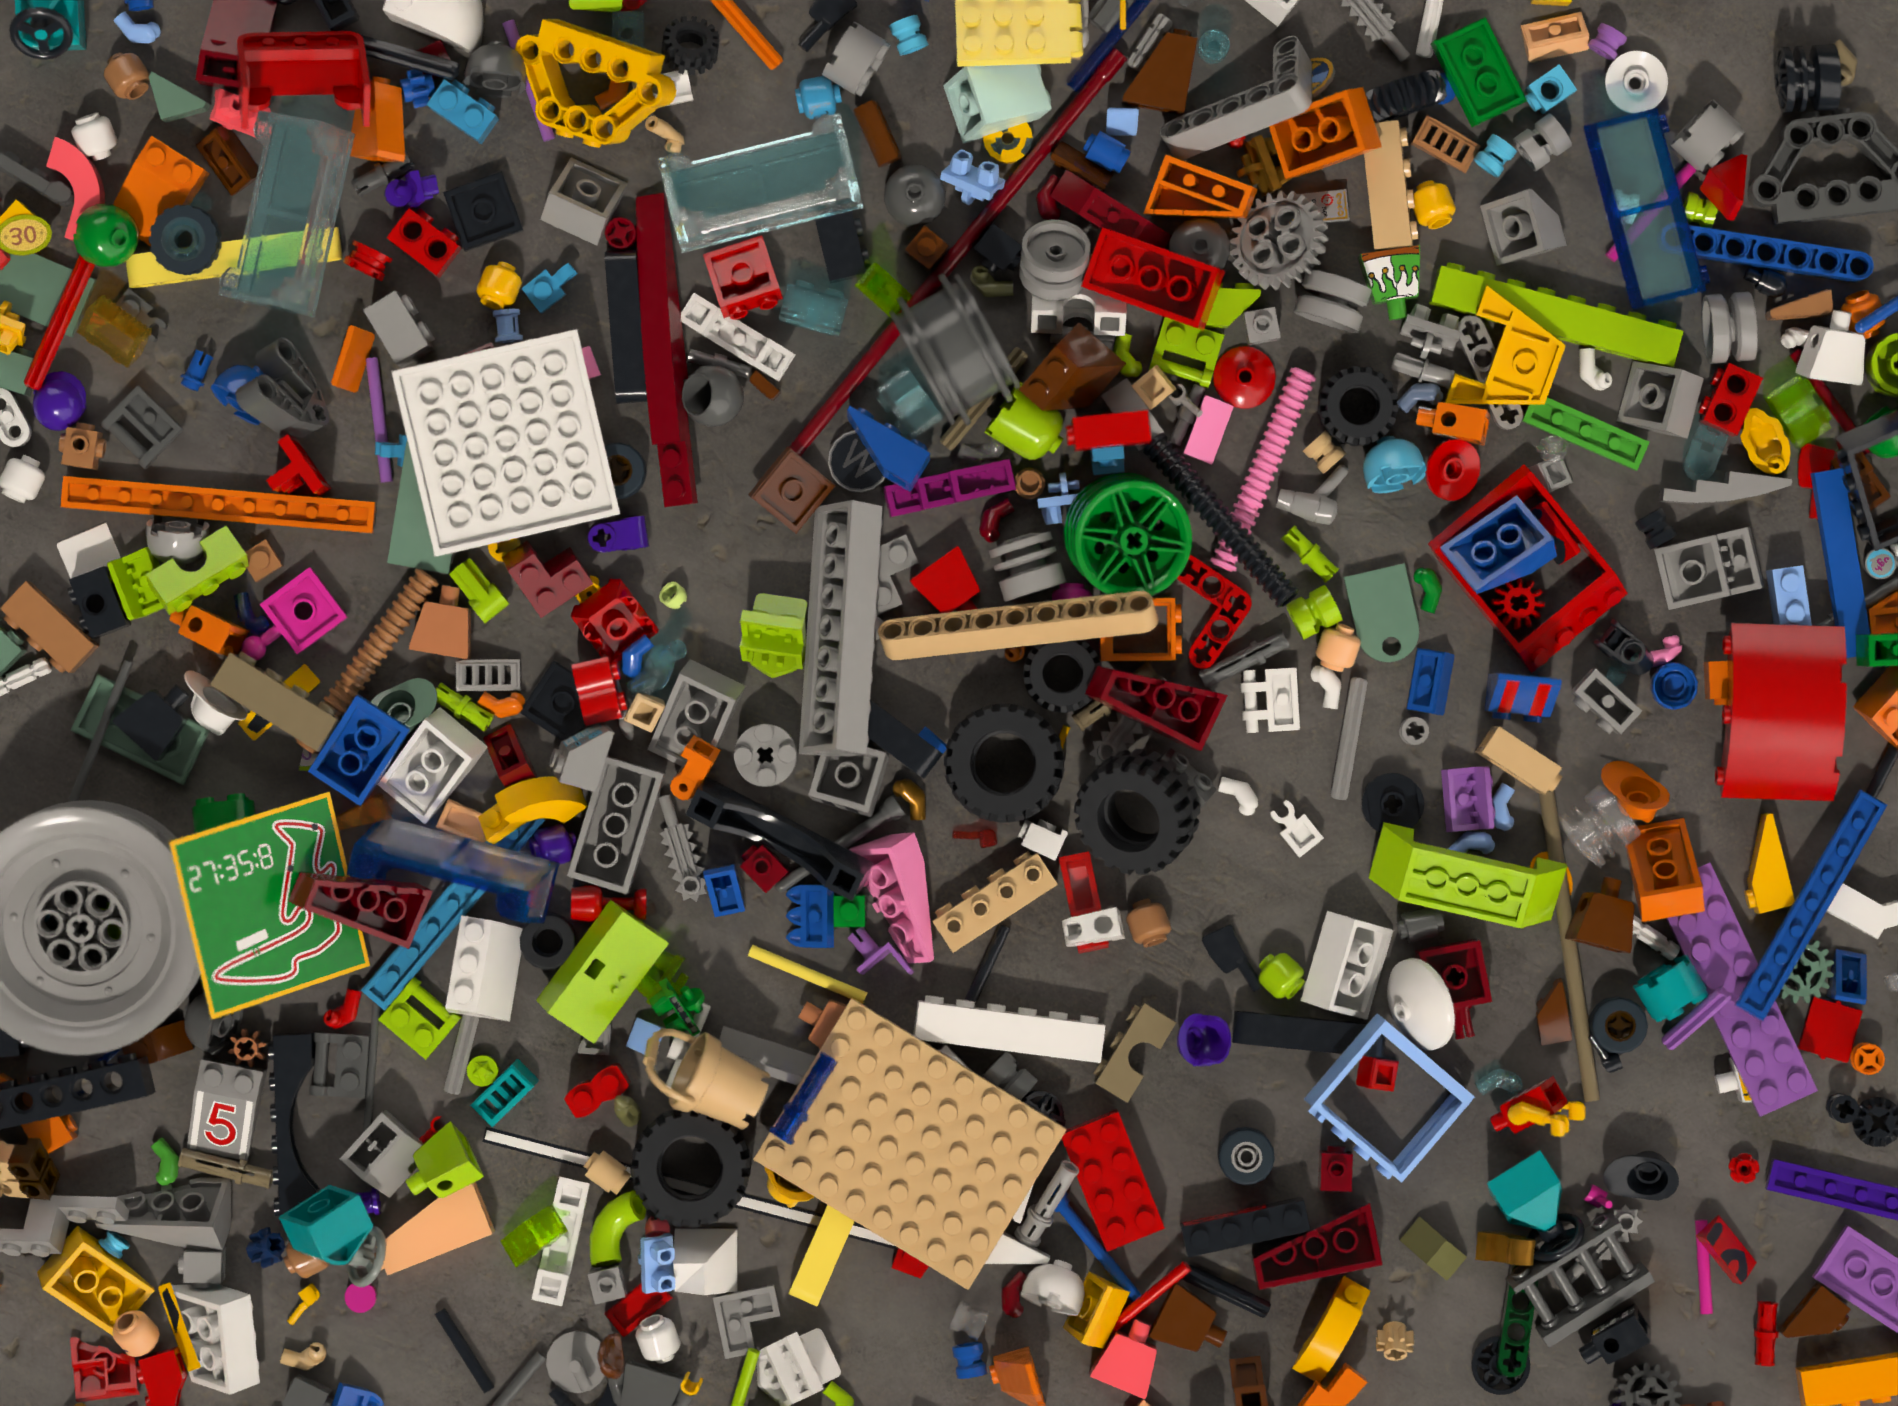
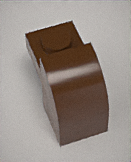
M1261 1357L1229 1359L1234 1406H1268Z

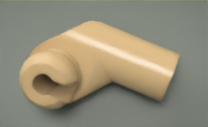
M650 116L645 123L646 129L667 140L664 146L666 151L679 154L681 146L684 145L683 136L668 122L656 116Z
M319 1342L312 1343L300 1353L285 1348L280 1363L308 1371L323 1362L327 1352L324 1345Z

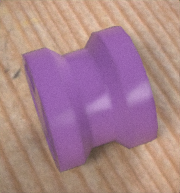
M1600 23L1597 28L1598 34L1596 38L1590 40L1588 47L1600 56L1614 61L1618 55V47L1624 45L1627 37L1615 28Z

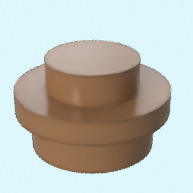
M1034 468L1022 469L1014 479L1015 491L1025 499L1037 498L1045 488L1043 475Z

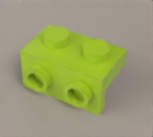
M148 547L107 562L110 578L115 584L121 600V607L126 613L128 620L146 617L164 609L148 586L146 574L160 566L158 559L151 554Z

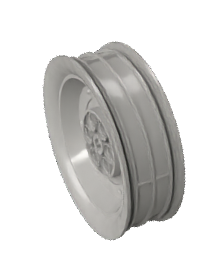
M78 800L43 808L0 832V1028L30 1046L49 1052L69 1055L108 1052L128 1045L151 1032L187 998L201 974L169 844L170 841L177 840L178 838L169 829L154 818L122 804L108 801ZM70 889L77 893L79 898L77 905H70L65 901L64 893L66 890ZM98 894L108 897L110 901L108 910H102L96 905L95 900ZM47 914L57 917L59 921L57 930L49 929L46 926L45 917ZM85 920L88 923L87 930L81 933L78 930L80 928L79 923ZM109 924H116L121 928L122 936L120 939H114L109 936L107 932ZM58 944H65L70 948L71 956L69 959H63L57 954ZM95 948L101 952V963L96 964L90 961L88 958L89 949Z

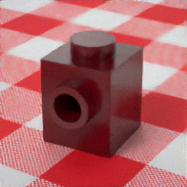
M764 844L759 848L755 845L751 846L741 856L745 862L740 867L765 893L789 872Z
M1327 1145V1150H1319L1318 1188L1320 1191L1352 1192V1152L1346 1151V1146Z

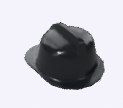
M1643 1151L1636 1155L1622 1156L1614 1159L1607 1165L1604 1171V1183L1607 1189L1615 1195L1659 1201L1667 1199L1675 1193L1679 1186V1176L1676 1169L1661 1154L1654 1151Z

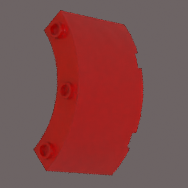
M1731 623L1728 636L1724 635L1722 641V652L1728 655L1727 705L1722 707V724H1726L1721 766L1715 768V785H1720L1721 798L1834 801L1840 775L1839 770H1837L1836 758L1842 757L1846 721L1847 683H1842V667L1847 664L1845 627Z

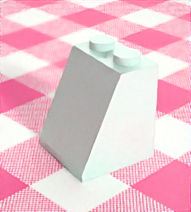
M1040 64L965 66L943 85L963 144L983 138L986 135L1007 130L1025 122L1028 123L1040 119L1052 109L1050 94L1045 89L1041 78Z

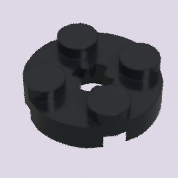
M1386 773L1377 776L1366 785L1361 797V811L1364 819L1376 831L1381 832L1383 822L1412 829L1423 814L1424 797L1421 789L1412 779L1399 773ZM1394 795L1395 800L1401 801V806L1396 807L1395 813H1391L1389 808H1384V802L1388 801V796Z

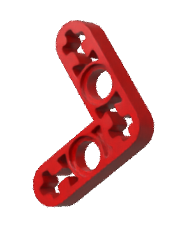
M1190 555L1188 560L1192 562V570L1199 573L1200 568L1206 570V573L1199 578L1197 587L1191 584V581L1195 578L1190 574H1186L1184 577L1179 575L1177 580L1217 607L1188 651L1190 663L1198 669H1206L1215 663L1250 611L1252 600L1246 591L1196 557ZM1215 577L1219 580L1220 590L1217 594L1209 595L1203 590V582L1206 578ZM1239 595H1242L1244 597L1242 603L1246 607L1244 610L1237 609L1232 617L1238 618V620L1233 624L1228 617L1220 615L1219 612L1223 608L1228 613L1232 607V603L1229 601L1230 597L1237 598ZM1217 620L1225 621L1228 624L1229 632L1224 638H1216L1212 635L1211 626ZM1206 634L1211 641L1219 643L1220 647L1216 650L1214 646H1211L1207 653L1211 657L1208 662L1203 660L1199 664L1195 661L1197 655L1194 651L1196 648L1202 650L1207 642L1203 641L1202 637Z

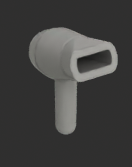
M1339 465L1313 494L1281 489L1276 507L1308 521L1330 525L1337 515L1338 507L1337 501L1327 496L1348 474V468L1345 465Z

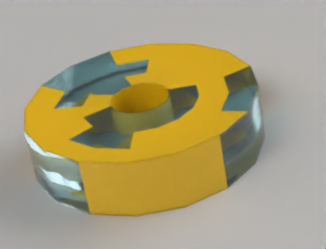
M1025 122L983 136L984 148L988 155L997 162L1005 164L1018 162L1031 149L1032 131L1028 123ZM1003 134H1012L1013 142L1010 144L1004 143L1002 141Z

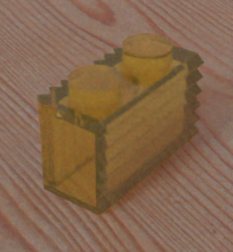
M101 295L85 311L86 313L76 332L86 338L91 345L99 347L110 355L115 362L129 368L142 355L152 333V328H147L146 324L137 321L136 317H132L126 310H122L121 306H116V303L111 302V299H106L105 295Z

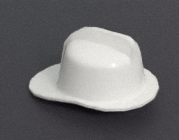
M195 671L185 672V682L194 692L191 711L195 720L201 726L220 736L234 720L246 719L247 713L245 709L226 694L211 686V681Z

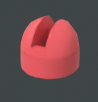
M651 1216L646 1221L645 1237H657L664 1233H670V1225L667 1220L662 1221L658 1218L655 1220Z

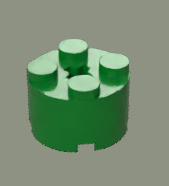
M245 793L227 795L226 801H214V797L196 799V806L191 808L194 834L256 815L254 800H249Z

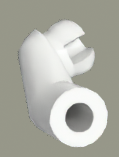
M1797 327L1788 328L1785 330V334L1781 336V343L1788 349L1794 348L1796 345L1804 347L1810 331Z
M1579 349L1581 379L1595 390L1602 391L1609 388L1612 384V376L1608 372L1604 373L1595 365V349Z
M1221 777L1218 792L1235 795L1239 802V811L1243 815L1249 816L1254 814L1255 808L1258 807V798L1250 785L1246 782Z

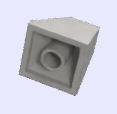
M1532 189L1480 206L1496 266L1567 246L1559 215Z

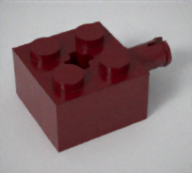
M1475 938L1415 950L1416 958L1425 961L1433 967L1449 991L1454 1008L1455 1039L1465 1038L1463 1025L1466 1037L1475 1036L1469 1009L1474 1005L1492 1002L1481 941ZM1452 968L1457 972H1461V976L1456 978L1455 984L1446 979V975L1450 974V969Z

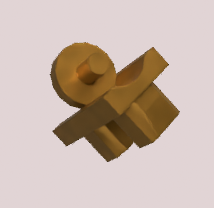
M1259 135L1244 143L1243 148L1246 155L1240 157L1244 168L1236 171L1238 178L1247 176L1251 186L1257 184L1262 197L1266 196L1267 193L1275 192L1282 187L1281 185L1292 179H1285L1281 165L1277 167L1273 165L1271 156L1277 155V151L1272 137L1263 138L1262 135Z

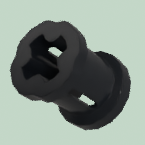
M1837 1093L1830 1096L1826 1101L1828 1115L1840 1123H1850L1858 1116V1103L1851 1096ZM1845 1102L1844 1105L1849 1107L1847 1113H1840L1836 1106L1838 1103L1843 1104Z

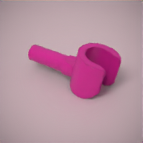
M1594 1184L1590 1186L1591 1189L1588 1195L1583 1198L1584 1201L1598 1209L1602 1205L1608 1209L1613 1206L1612 1202L1606 1199L1608 1192Z

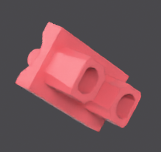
M221 88L215 90V104L209 119L222 124L228 130L235 129L255 138L262 137L264 126L269 121L270 108L267 107L260 112L249 111V129H242L239 95Z

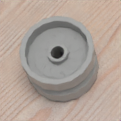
M1051 219L1030 227L1022 241L1019 277L1023 286L1032 295L1044 300H1064L1081 292L1083 289L1081 285L1088 268L1090 242L1086 233L1077 225L1064 220Z
M1311 270V275L1305 273L1302 286L1306 291L1319 297L1311 295L1298 296L1293 312L1303 318L1332 328L1359 333L1363 316L1360 312L1348 306H1367L1372 290L1351 279L1333 273Z
M1749 291L1734 292L1729 298L1728 304L1722 294H1709L1703 297L1702 335L1705 355L1709 364L1726 363L1731 352L1738 362L1752 361L1756 358L1758 341L1757 319L1754 300Z

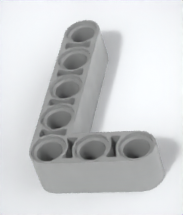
M1285 37L1274 46L1273 80L1172 119L1164 124L1160 130V136L1173 157L1180 160L1190 158L1305 112L1312 104V62L1298 37Z

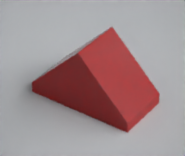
M1740 154L1710 168L1700 187L1703 194L1730 221L1735 220L1744 202L1747 155Z

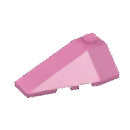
M915 832L891 834L848 849L874 863L863 887L866 886L874 898L875 903L872 906L877 913L881 911L890 925L888 932L907 963L933 961L934 953L925 863Z

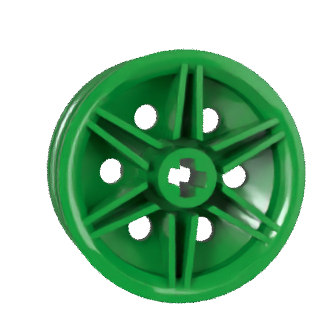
M1120 472L1102 476L1089 483L1078 493L1070 505L1065 518L1064 543L1074 567L1100 591L1106 594L1145 591L1153 596L1170 586L1185 568L1192 547V529L1185 509L1170 492L1148 477L1135 473ZM1133 500L1139 501V508L1135 511H1131L1128 508V504ZM1107 511L1110 513V516L1103 523L1099 518L1103 512ZM1159 519L1162 520L1163 527L1160 530H1153L1152 528ZM1129 533L1133 534L1136 538L1132 544L1126 539ZM1103 542L1105 546L1104 551L1099 554L1095 553V544ZM1155 550L1158 554L1155 561H1148L1147 551ZM1126 561L1128 563V570L1125 573H1120L1118 569Z

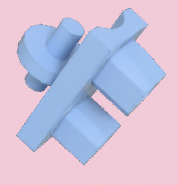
M961 149L953 155L950 165L941 171L940 180L954 185L955 190L962 192L961 201L967 205L972 204L975 198L980 201H984V199L990 200L997 190L1004 188L1005 179L999 177V165L990 161H984L977 168L972 165V153Z
M1065 472L1059 473L1060 482L1048 484L1049 493L1061 491L1062 496L1037 499L1038 509L1041 508L1046 525L1062 523L1060 506L1071 505L1078 495H1068V490L1080 489L1079 480L1067 481Z
M664 1233L657 1237L640 1238L641 1253L638 1255V1263L641 1265L642 1292L648 1294L674 1290L673 1260L675 1259V1251L673 1248V1235Z

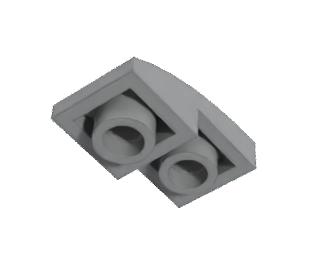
M1127 378L1101 395L1113 413L1148 410L1151 440L1158 435L1165 434L1140 396L1131 387V383ZM1147 444L1135 446L1140 451L1143 448H1145Z

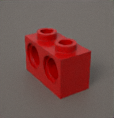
M408 208L386 238L440 278L462 249L456 244L459 237L445 227L440 232L431 225L434 219L419 208L415 213ZM412 223H418L422 228L421 235L416 239H408L406 236V229ZM436 242H444L447 247L446 254L441 258H434L431 255V247Z
M1731 363L1724 364L1723 368L1718 367L1710 383L1714 385L1710 397L1704 396L1699 406L1698 413L1702 414L1699 422L1732 437L1737 436L1763 377ZM1730 376H1736L1741 380L1742 387L1738 393L1730 391L1727 386ZM1718 404L1726 406L1729 410V417L1726 421H1720L1715 417L1714 410Z

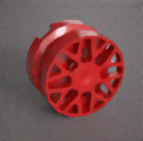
M353 240L352 245L356 246V249L352 250L350 255H346L343 263L383 282L386 276L384 273L386 266L383 264L386 262L392 263L393 259Z

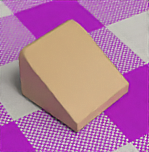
M637 692L623 720L652 733L666 706L665 702L658 697Z

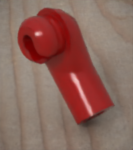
M347 988L344 1004L326 1011L323 1017L324 1023L333 1029H337L354 1021L357 1017L362 991Z

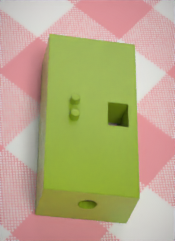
M610 900L536 1001L548 1014L595 1044L669 943L655 929Z

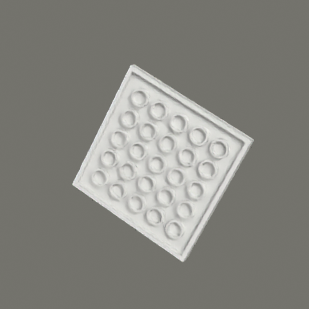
M577 329L391 371L435 557L620 514Z

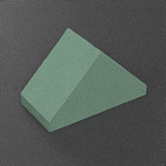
M151 71L149 80L160 119L163 122L168 123L203 113L211 107L206 101Z

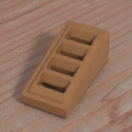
M1429 115L1425 116L1411 142L1412 146L1465 174L1480 148L1479 144ZM1430 128H1433L1436 132L1428 144L1424 139ZM1441 134H1444L1447 137L1441 149L1438 150L1435 148V145ZM1454 139L1458 143L1451 156L1445 153ZM1463 145H1465L1469 149L1460 163L1456 158Z
M1826 289L1775 307L1765 313V319L1772 321L1827 317L1833 313L1832 290Z

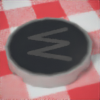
M855 430L844 433L834 442L829 451L828 466L831 476L839 486L851 492H865L875 489L884 481L885 477H883Z

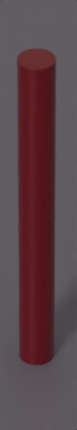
M1800 348L1789 355L1796 366L1802 354ZM1805 377L1845 433L1857 428L1823 380ZM1868 449L1862 451L1864 455L1870 452Z

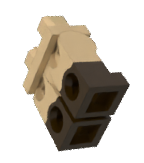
M28 1138L26 1145L6 1144L0 1140V1198L4 1193L9 1197L51 1199L60 1173L52 1159L49 1158L50 1155L40 1138Z

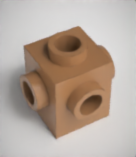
M76 422V428L67 427L66 433H62L59 440V452H63L61 464L98 470L99 457L104 458L106 452V439H102L103 433L94 431L95 425ZM84 441L85 447L81 450L80 445Z

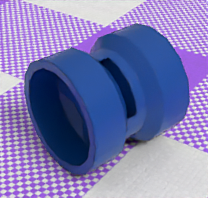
M968 1342L952 1347L953 1357L958 1362L956 1367L957 1379L973 1378L987 1374L986 1363L982 1361L981 1356L984 1352L982 1342Z

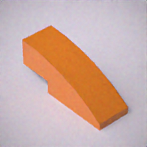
M1345 1362L1327 1387L1316 1380L1297 1406H1346L1368 1382L1362 1374Z

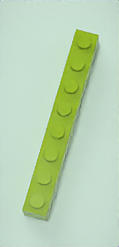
M1447 262L1446 267L1440 266L1438 268L1429 305L1477 316L1476 312L1487 284L1559 340L1648 364L1671 368L1675 365L1684 332L1676 329V323L1660 319L1658 324L1646 321V315L1629 311L1628 315L1615 313L1616 307L1598 303L1597 307L1585 304L1586 299L1573 295H1568L1567 299L1556 297V291L1544 287H1538L1537 291L1525 288L1526 283L1514 279H1508L1507 283L1495 280L1496 275L1485 271H1477V275L1464 272L1465 266ZM1477 316L1478 318H1481V319H1484V320H1488V321H1492V320H1489V319H1486V318Z

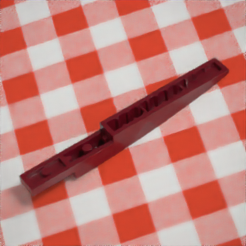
M658 193L636 197L638 285L652 445H657L664 507L697 504L698 500L688 414L682 402V389L684 380L688 379L667 193Z

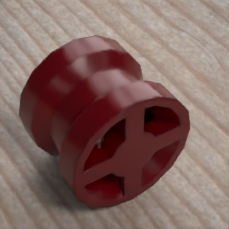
M614 218L605 228L606 240L616 250L630 249L637 241L636 228L627 218Z

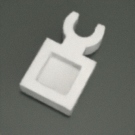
M1285 800L1283 804L1288 809L1287 815L1279 817L1274 810L1270 812V815L1274 821L1286 826L1280 832V835L1300 858L1324 839V837L1305 814L1296 818L1293 805Z

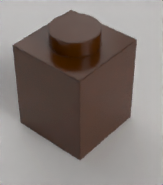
M924 225L907 246L905 253L930 273L947 252L949 245Z

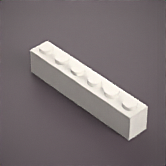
M925 995V1001L918 1000L913 1035L924 1041L1101 1063L1106 1026L1103 1023H1098L1099 1017L1080 1015V1020L1067 1019L1068 1013L1049 1011L1048 1017L1036 1015L1037 1009L1018 1007V1013L1005 1011L1006 1005L987 1003V1009L974 1007V1001L956 999V1005L943 1003V997Z

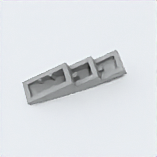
M1729 471L1725 473L1724 483L1694 480L1692 481L1691 491L1660 489L1658 502L1700 504L1733 501L1759 496L1791 486L1792 479Z

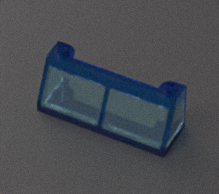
M1655 108L1583 126L1632 310L1637 311L1706 292L1705 284L1711 282L1706 265L1700 266L1664 135V133L1670 132L1666 115H1659L1658 109Z

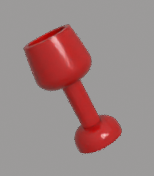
M597 885L572 887L571 919L594 922L608 902L612 900L625 910H634V915L638 919L646 920L647 889L637 890L634 898L603 897L602 889Z

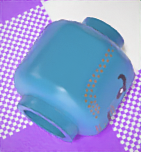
M824 76L804 79L800 82L799 88L795 89L799 113H804L808 119L831 116L836 112V103L842 102L839 85H832V81Z

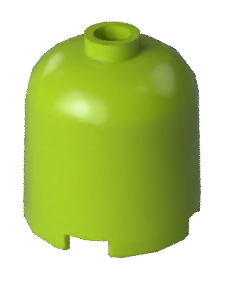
M1014 387L1010 392L1013 400L1009 403L1004 400L1000 406L1002 410L995 419H991L984 433L1028 460L1039 459L1048 451L1054 454L1064 439L1060 436L1063 428L1061 413L1058 410L1042 411L1019 391L1020 388L1016 389Z

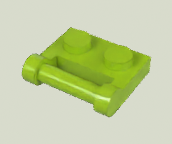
M1164 317L1149 370L1158 365L1165 373L1200 383L1199 386L1208 389L1224 335L1207 329L1203 331ZM1164 350L1206 363L1204 371L1162 359Z
M414 977L378 1020L426 1060L460 1021L462 1016L457 1013L448 1012L441 1002L420 986L422 982ZM411 995L445 1022L440 1029L407 1002Z

